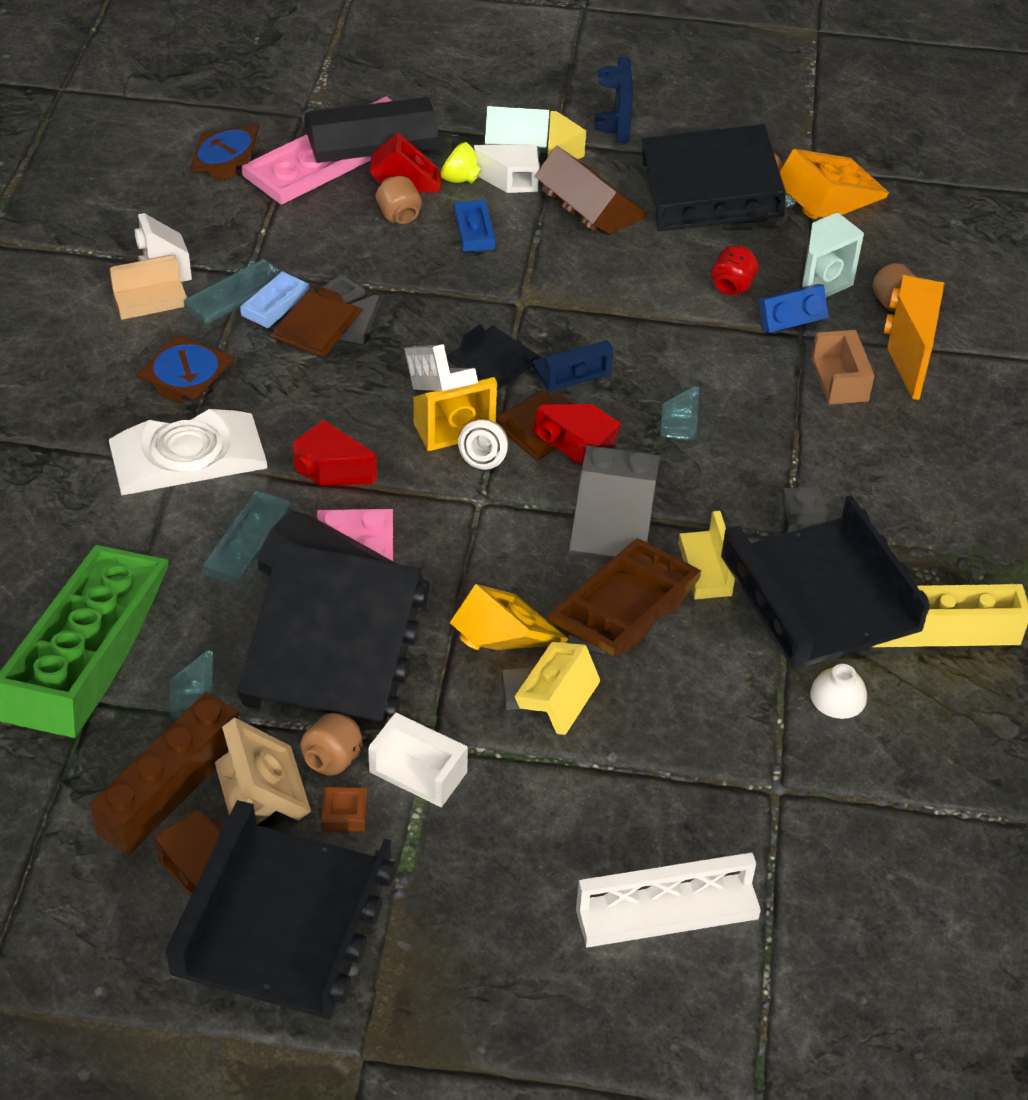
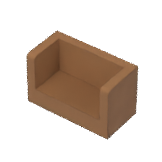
M846 330L817 333L815 335L811 360L828 405L868 402L875 375L857 331Z

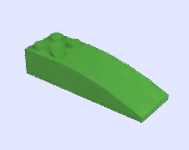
M95 545L0 671V722L76 738L108 690L137 638L167 571L168 559Z

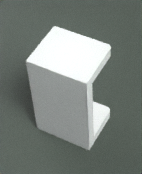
M396 712L368 749L370 773L441 808L467 773L468 746Z

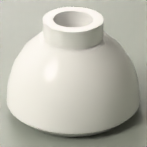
M479 419L467 424L462 429L458 439V447L461 456L469 465L477 469L487 470L498 466L504 460L508 451V438L499 424L491 420Z
M838 664L818 675L811 687L810 697L815 707L822 713L830 717L845 719L854 717L863 711L867 702V690L864 681L853 667L847 664Z

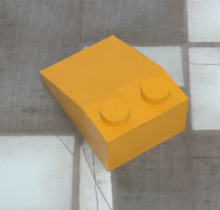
M793 149L780 170L785 188V196L797 201L802 206V212L813 219H818V217L825 218L837 212L843 215L882 200L889 194L881 184L849 157Z
M903 275L901 288H893L889 308L896 310L894 315L887 314L883 334L890 335L887 349L912 399L919 400L933 347L944 283Z

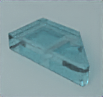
M694 386L663 403L660 437L696 440L699 405L698 386Z
M212 651L204 652L170 680L169 713L171 721L177 720L205 692L213 696Z

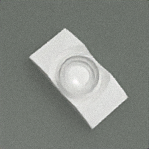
M208 409L191 420H180L174 423L148 420L124 430L109 439L121 495L267 468V461L251 413Z

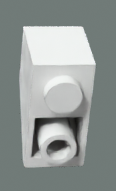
M536 144L474 145L478 166L482 168L478 176L479 178L506 193L538 192V179L535 177L539 170Z
M145 213L138 214L140 228L134 229L138 249H143V255L138 256V261L175 255L178 260L180 281L192 280L189 253L182 235Z

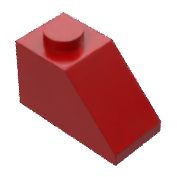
M399 132L372 153L370 173L379 183H382L389 177L404 176L413 182L418 192L437 193L441 189V169Z
M322 420L292 442L294 468L300 475L310 478L320 486L373 484L377 481V454L325 420Z

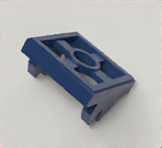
M618 57V66H606L598 69V84L607 88H616L614 111H603L595 114L594 122L595 130L603 133H616L617 143H627L630 135L633 101L631 59L629 57Z

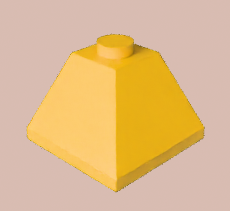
M478 584L474 585L450 621V624L461 632L459 635L460 640L475 650H479L480 647L494 650L549 646L551 642L566 643L568 640L563 633L518 595Z

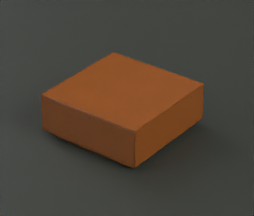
M324 787L322 831L365 832L367 788Z

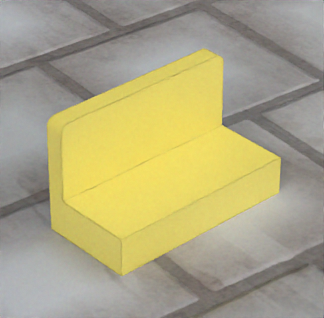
M712 511L709 531L680 533L678 544L683 561L701 570V576L692 589L694 599L732 596L735 578L721 558L726 529L721 511Z
M551 642L514 696L520 709L547 712L557 734L566 735L600 682L599 675L586 645Z

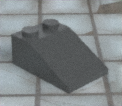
M586 446L569 547L570 556L611 561L636 538L648 542L660 455Z

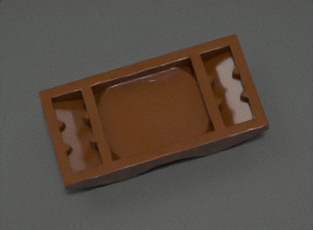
M636 538L549 613L548 621L613 656L620 655L637 647L651 626L662 616L676 611L699 580L701 570Z

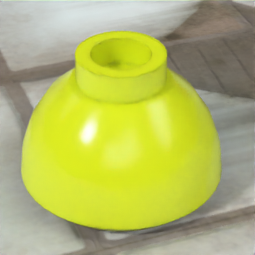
M462 142L454 149L441 169L442 179L451 183L467 181L470 184L477 179L482 168L478 166L477 156L471 145L467 142Z

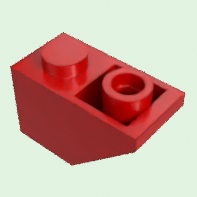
M593 404L541 405L538 408L532 432L538 435L544 442L551 444L566 454L572 461L583 466L586 446L612 449L615 446L621 423Z

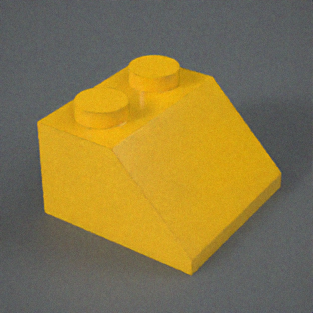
M495 377L480 380L478 383L445 391H433L413 397L414 425L428 451L458 444L462 429L475 420L487 419L496 423L497 381Z

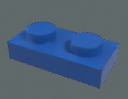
M486 200L454 202V216L463 252L495 249V235Z
M814 284L758 299L764 332L770 333L829 318L823 284Z

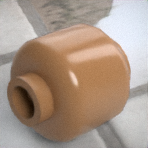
M394 176L385 179L375 195L376 202L384 217L392 223L407 224L413 221L418 216L422 206V199L415 185L408 177Z
M898 263L882 268L874 277L872 284L874 295L891 312L896 310L889 308L893 288H901L903 275L916 277L907 266Z
M328 713L319 718L303 734L300 742L301 753L308 766L318 773L328 776L338 775L359 756L363 747V738L358 725L353 719L337 713Z

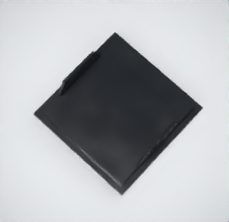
M481 324L464 334L461 346L446 356L447 361L458 368H475L478 381L495 377L497 390L533 367L534 360L542 358L495 326H491L484 331Z

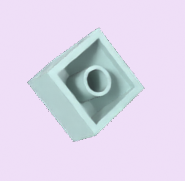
M487 106L485 145L536 144L538 157L540 152L547 153L549 110Z
M838 212L812 223L802 279V287L823 284L826 297L853 286L864 232Z

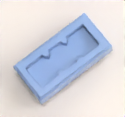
M281 272L240 306L241 316L269 328L299 302L309 290V283Z

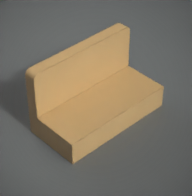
M175 255L114 266L109 269L114 301L121 320L188 306L187 297L180 281L178 260Z

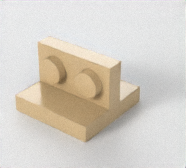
M235 717L222 727L229 751L215 762L229 815L237 800L254 804L256 825L275 811L297 821H300L311 812L290 745Z

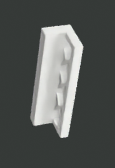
M444 344L413 346L404 349L413 390L445 391L478 383L475 368L448 367Z
M753 853L579 880L576 912L586 948L759 919L761 909L752 885L756 867ZM740 871V874L724 876L727 873ZM693 879L690 882L681 883L684 880ZM650 886L647 889L638 890L641 887ZM608 892L604 896L590 898V895Z

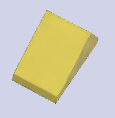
M551 111L548 156L558 145L577 159L584 157L586 130L559 112Z

